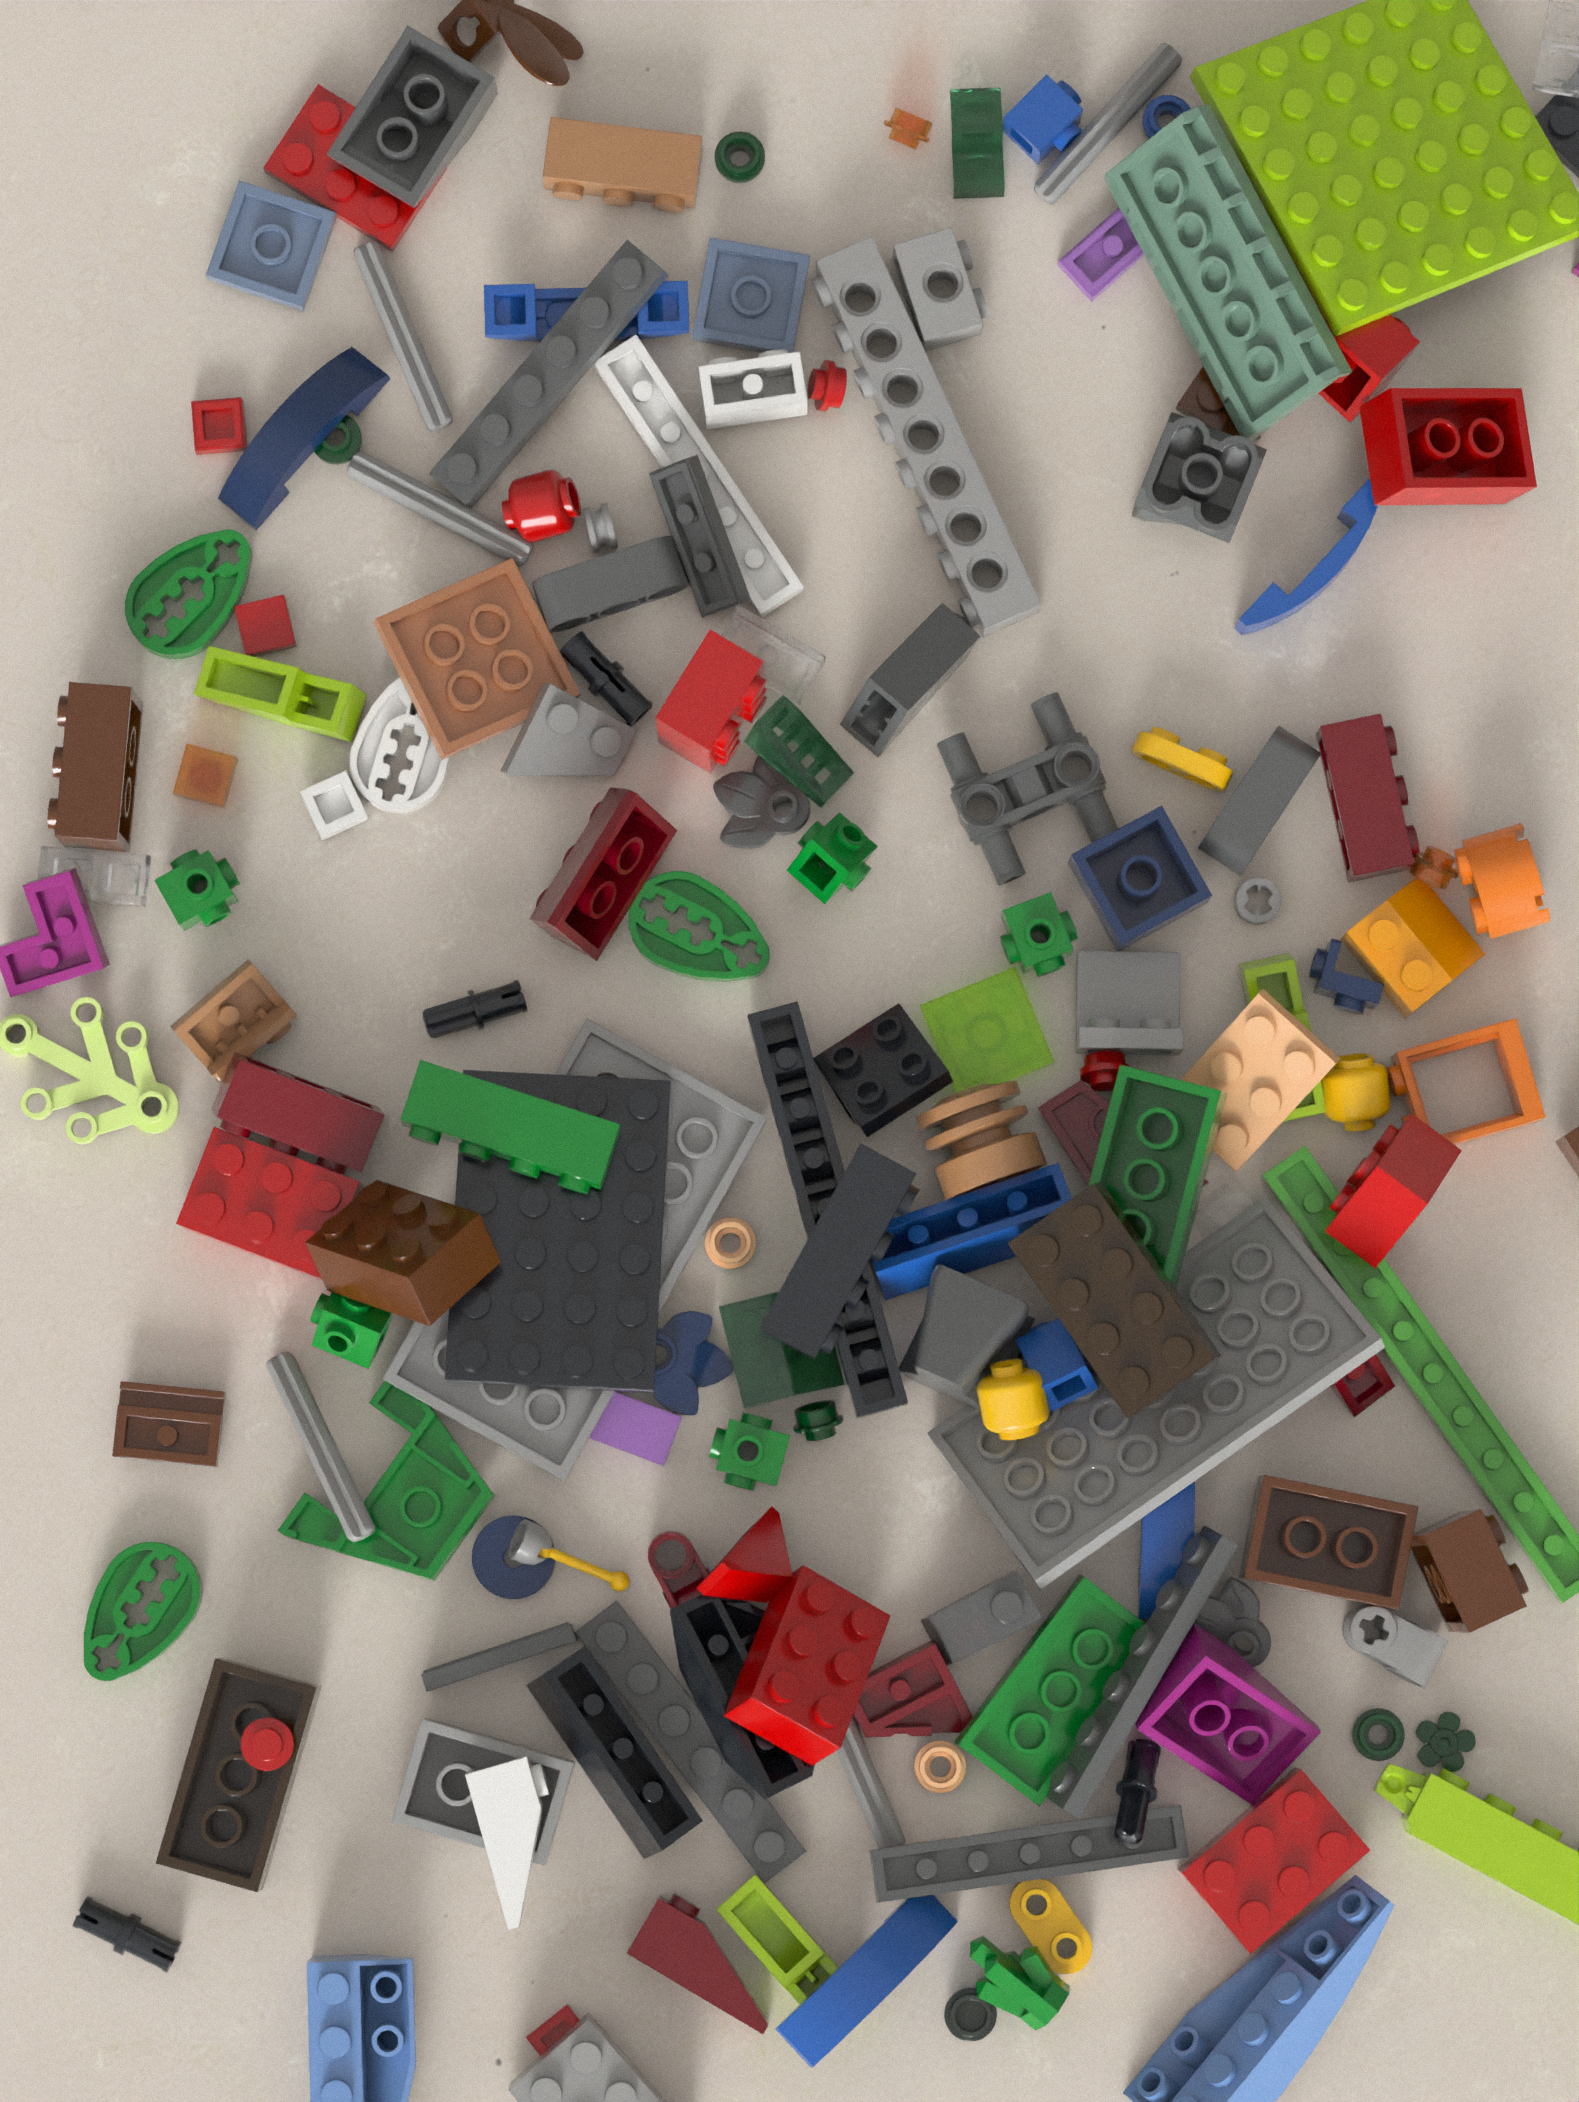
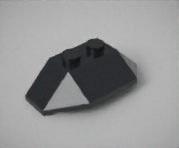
M702 1594L670 1610L679 1670L726 1763L765 1800L813 1776L815 1765H809L724 1716L765 1610L743 1600L704 1596Z

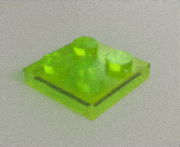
M1016 967L920 1005V1010L940 1059L954 1081L951 1083L954 1093L986 1083L1003 1084L1054 1063Z

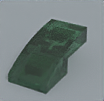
M1001 88L950 89L954 199L1004 197Z

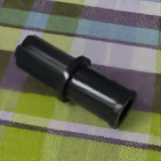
M515 980L513 983L474 994L473 990L467 991V997L425 1009L423 1011V1021L430 1038H438L474 1026L482 1030L484 1029V1023L520 1012H527L526 1001L523 993H521L522 989L519 981Z
M1136 1739V1742L1133 1740L1129 1741L1122 1780L1116 1784V1793L1121 1797L1114 1836L1120 1842L1138 1844L1142 1841L1148 1805L1157 1798L1158 1792L1154 1785L1161 1747L1147 1739Z

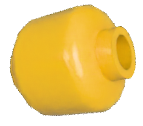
M1354 1053L1338 1056L1340 1060L1321 1080L1325 1101V1115L1333 1121L1344 1123L1345 1131L1375 1128V1119L1385 1116L1390 1111L1391 1099L1388 1070L1383 1064L1374 1061L1372 1054Z
M1020 1359L1003 1360L990 1366L992 1373L979 1381L976 1390L984 1426L991 1432L998 1433L1001 1440H1017L1039 1433L1040 1424L1045 1422L1050 1414L1048 1398L1044 1388H1042L1040 1373L1034 1369H1029V1367H1023Z

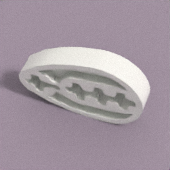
M400 677L384 690L370 708L359 727L349 759L352 779L363 798L380 810L397 814L417 811L431 803L441 792L445 784L451 756L441 760L418 712L416 715H412L414 704ZM407 726L413 727L414 735L420 740L418 746L410 745L407 748L406 758L408 762L413 764L411 770L402 769L399 774V784L406 788L403 795L394 794L391 801L384 800V792L378 788V784L380 781L388 782L391 779L392 769L385 761L387 757L396 758L399 753L398 741L393 739V735L395 733H404Z

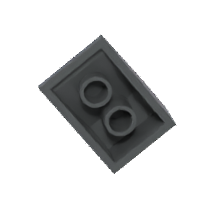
M407 25L327 152V156L415 208L471 138L498 95L495 77Z

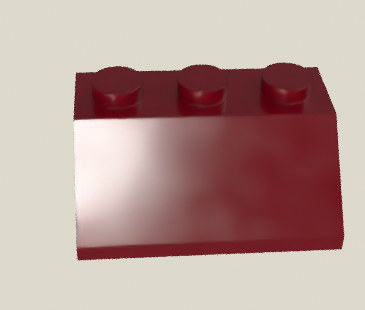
M610 787L603 800L593 808L589 823L576 844L571 846L566 852L562 867L549 888L545 889L539 896L536 909L531 915L530 920L551 937L598 961L677 832V829L637 793L629 789Z

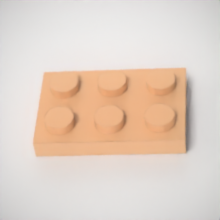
M1262 989L1181 1080L1227 1093L1213 1151L1237 1172L1333 1068L1340 1058L1270 994Z

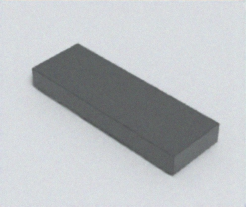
M698 455L649 473L702 618L751 600Z
M566 1622L424 1670L421 1676L428 1692L576 1642L578 1639L573 1624Z

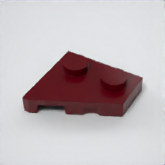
M934 1640L871 1671L854 1712L865 1737H891L894 1734L932 1736V1733L962 1732L973 1717Z

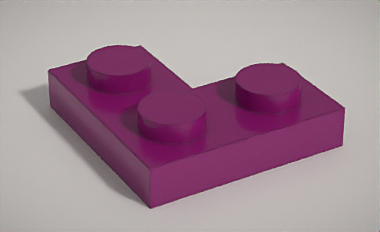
M76 867L30 881L23 885L39 933L0 945V970L10 997L95 972L110 965Z

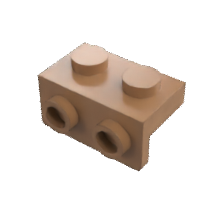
M248 959L170 1027L207 1068L216 1081L220 1082L225 1077L234 1052L252 1058L251 1055L265 1043L273 1044L280 1040L291 1028L290 1021L297 1014Z

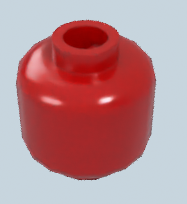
M551 469L513 480L508 490V500L502 501V513L505 523L510 530L517 529L525 540L536 542L570 532L574 526L575 517L581 515V503L572 479L570 477L563 478L558 471Z

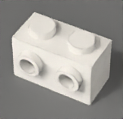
M784 349L770 350L760 353L758 358L738 360L736 357H722L709 361L708 365L698 366L707 430L807 415L808 401L800 352L788 353V350Z

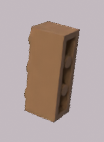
M550 117L543 169L545 190L553 191V196L565 200H581L583 195L603 197V202L614 206L628 207L633 205V201L654 203L653 208L659 211L680 213L683 212L684 207L695 208L703 152L702 136Z

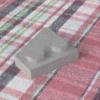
M543 683L501 768V772L510 776H614L637 730L552 684Z

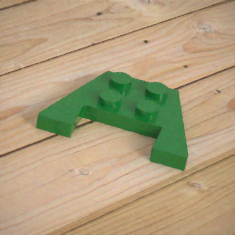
M384 1381L369 1404L409 1431L411 1436L364 1501V1505L375 1526V1532L363 1540L352 1542L347 1538L337 1515L307 1493L302 1495L277 1531L294 1540L435 1581L495 1495L433 1409Z

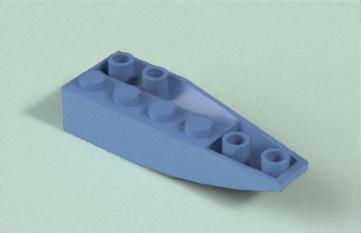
M1354 1875L1192 2008L1125 2089L1123 2094L1133 2102H1276L1313 2052L1346 2000L1366 1964L1394 1904L1357 1875Z
M369 1954L312 1956L307 1961L310 2102H408L416 2068L413 1958Z

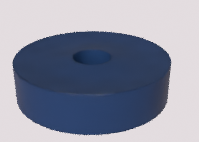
M515 1515L501 1517L485 1526L477 1536L472 1550L474 1573L483 1587L492 1594L506 1599L526 1598L541 1590L551 1578L556 1560L549 1557L539 1564H521L516 1568L509 1567L504 1561V1554L509 1549L512 1536L521 1521L526 1519L540 1525L532 1519Z

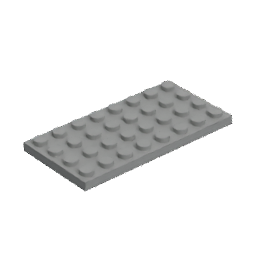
M586 1019L555 1075L671 1081L659 1315L766 1124L767 1117L595 1022ZM449 1309L431 1326L415 1321L382 1379L559 1479L566 1481L615 1391L445 1382Z
M1267 1197L1258 1201L1185 1253L1176 1290L1222 1355L1130 1418L1126 1417L1091 1364L1087 1361L1086 1364L1098 1389L1054 1411L1050 1409L1047 1420L1040 1424V1432L1033 1436L1017 1440H1001L998 1433L991 1432L984 1426L981 1411L970 1405L965 1406L927 1433L1039 1589L1048 1585L1385 1348L1378 1333Z

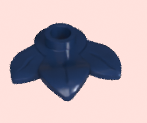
M696 1311L678 1313L667 1322L663 1329H657V1345L665 1348L667 1357L662 1364L655 1366L654 1396L662 1406L682 1415L697 1414L699 1407L698 1387L716 1384L733 1372V1366L725 1353L714 1344L705 1341L712 1327V1317Z

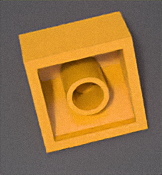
M1421 875L1383 902L1348 930L1340 939L1374 982L1384 984L1382 992L1405 1019L1485 955L1483 950Z

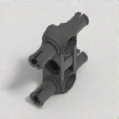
M1058 692L1044 696L1031 704L1048 744L1044 748L1045 751L988 775L987 772L982 773L964 732L946 738L937 744L954 784L950 789L952 792L950 796L957 810L959 822L966 830L970 841L974 842L975 845H981L999 886L1026 874L1008 833L1014 825L1068 803L1069 805H1075L1092 843L1118 829L1103 794V791L1107 789L1105 786L1107 782L1100 769L1099 757L1090 746L1087 737L1083 736L1082 732L1076 733ZM1070 757H1079L1087 763L1090 771L1089 775L1083 780H1071L1062 772V762ZM977 797L987 798L994 804L996 813L989 820H975L967 810L969 801Z

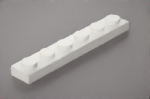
M634 335L600 357L594 364L595 369L660 467L663 468L698 455L751 598L749 601L761 618L804 591V586L638 336Z

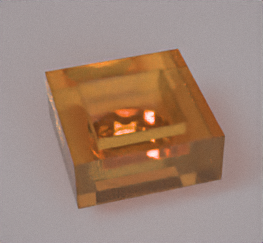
M186 744L173 794L178 797L225 808L238 762L237 757Z

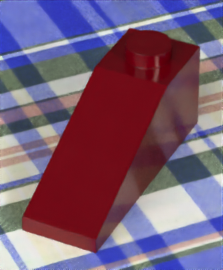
M676 1893L672 1895L670 1900L659 1896L629 1947L627 1954L759 2033L764 2034L768 2027L767 2018L707 1924L697 1918L701 1909Z

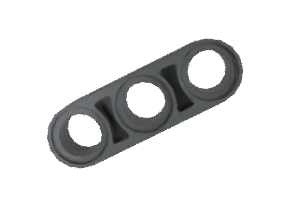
M663 536L552 572L538 578L532 585L544 621L550 633H555L673 595L687 588L689 583L672 536Z
M1278 725L1200 843L1198 849L1241 876L1322 753Z

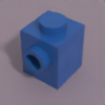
M1046 74L1004 116L1002 131L1039 165L1055 148L1060 152L1064 151L1081 133L1082 129L1078 126L1083 112V108L1079 105L1082 102L1081 98L1066 82L1060 80L1056 83Z
M1059 1318L1051 1322L1037 1324L1027 1334L1016 1339L1029 1369L1038 1371L1042 1377V1388H1044L1051 1411L1098 1389L1086 1364L1088 1360Z

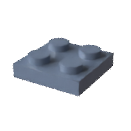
M239 180L206 273L207 279L304 312L337 219L336 213Z
M710 237L692 340L761 353L778 349L788 350V353H793L810 255Z

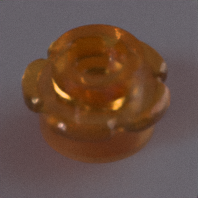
M896 107L890 122L884 120V125L892 128L888 137L913 149H917L920 140L925 143L930 141L927 136L933 123Z
M1428 845L1425 852L1420 851V854H1413L1415 860L1409 872L1419 880L1433 887L1445 890L1452 877L1458 878L1459 872L1452 868L1455 858L1449 853Z

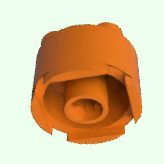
M1522 823L1461 840L1462 848L1454 850L1456 856L1454 858L1463 886L1473 884L1476 897L1469 899V909L1477 935L1488 933L1489 938L1493 939L1551 922L1548 908L1537 909V907L1544 906L1541 895L1545 894L1528 838L1517 841V839L1524 837Z

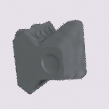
M1171 412L1136 498L1132 517L1142 521L1185 525L1230 543L1267 449L1253 444L1246 437L1232 436L1206 426L1198 418L1184 417Z
M937 1264L930 1277L924 1317L899 1366V1371L915 1382L980 1410L976 1391L979 1381L992 1373L990 1367L992 1364L1017 1358L1021 1351L1016 1339L1029 1332L1035 1318L1028 1315L1029 1306L1020 1298L944 1265Z

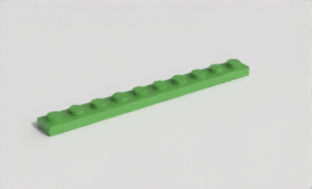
M1302 1147L1261 1176L1331 1277L1381 1337L1385 1346L1382 1350L1558 1601L1564 1603L1579 1592V1534L1385 1258L1374 1268L1325 1232L1336 1215L1335 1212L1329 1209V1206L1338 1195V1191L1307 1147Z

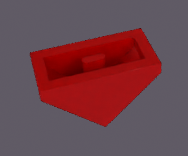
M771 1506L743 1534L696 1589L704 1596L767 1603L793 1578L779 1512Z

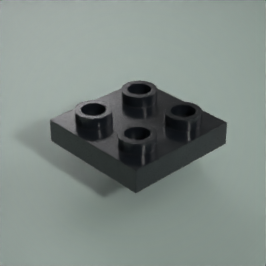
M899 1003L813 1058L818 1070L832 1088L850 1119L855 1125L859 1126L866 1137H869L954 1082L948 1069Z

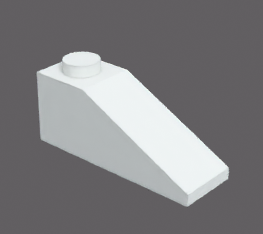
M529 1755L465 1774L508 1930L518 1928L522 1922L543 1811L541 1797L550 1794L541 1763L532 1766Z

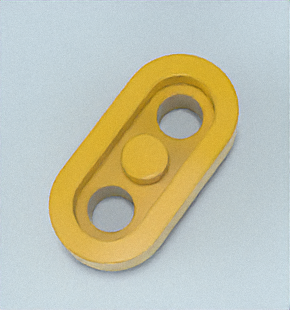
M1152 727L1150 733H1138L1131 749L1133 755L1199 786L1216 792H1225L1233 775L1232 770L1225 766L1228 760L1225 756L1204 747H1200L1198 752H1194L1178 744L1181 739L1162 728Z
M1044 1878L1017 1883L1009 1897V1909L1033 1947H1038L1051 1970L1057 1973L1073 1974L1083 1969L1092 1955V1941L1088 1932L1058 1889ZM1034 1894L1043 1896L1046 1901L1045 1909L1039 1914H1032L1026 1908L1027 1899ZM1063 1938H1070L1076 1944L1075 1953L1067 1958L1059 1956L1056 1951L1057 1943Z

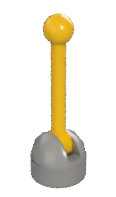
M524 1519L521 1521L512 1536L508 1549V1557L522 1564L536 1565L544 1562L549 1557L609 1582L610 1587L615 1591H624L629 1586V1576L623 1571L612 1573L552 1548V1539L548 1531L529 1520Z

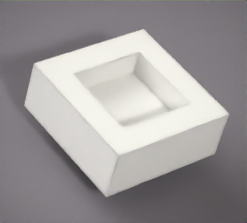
M346 770L299 791L322 841L369 819Z

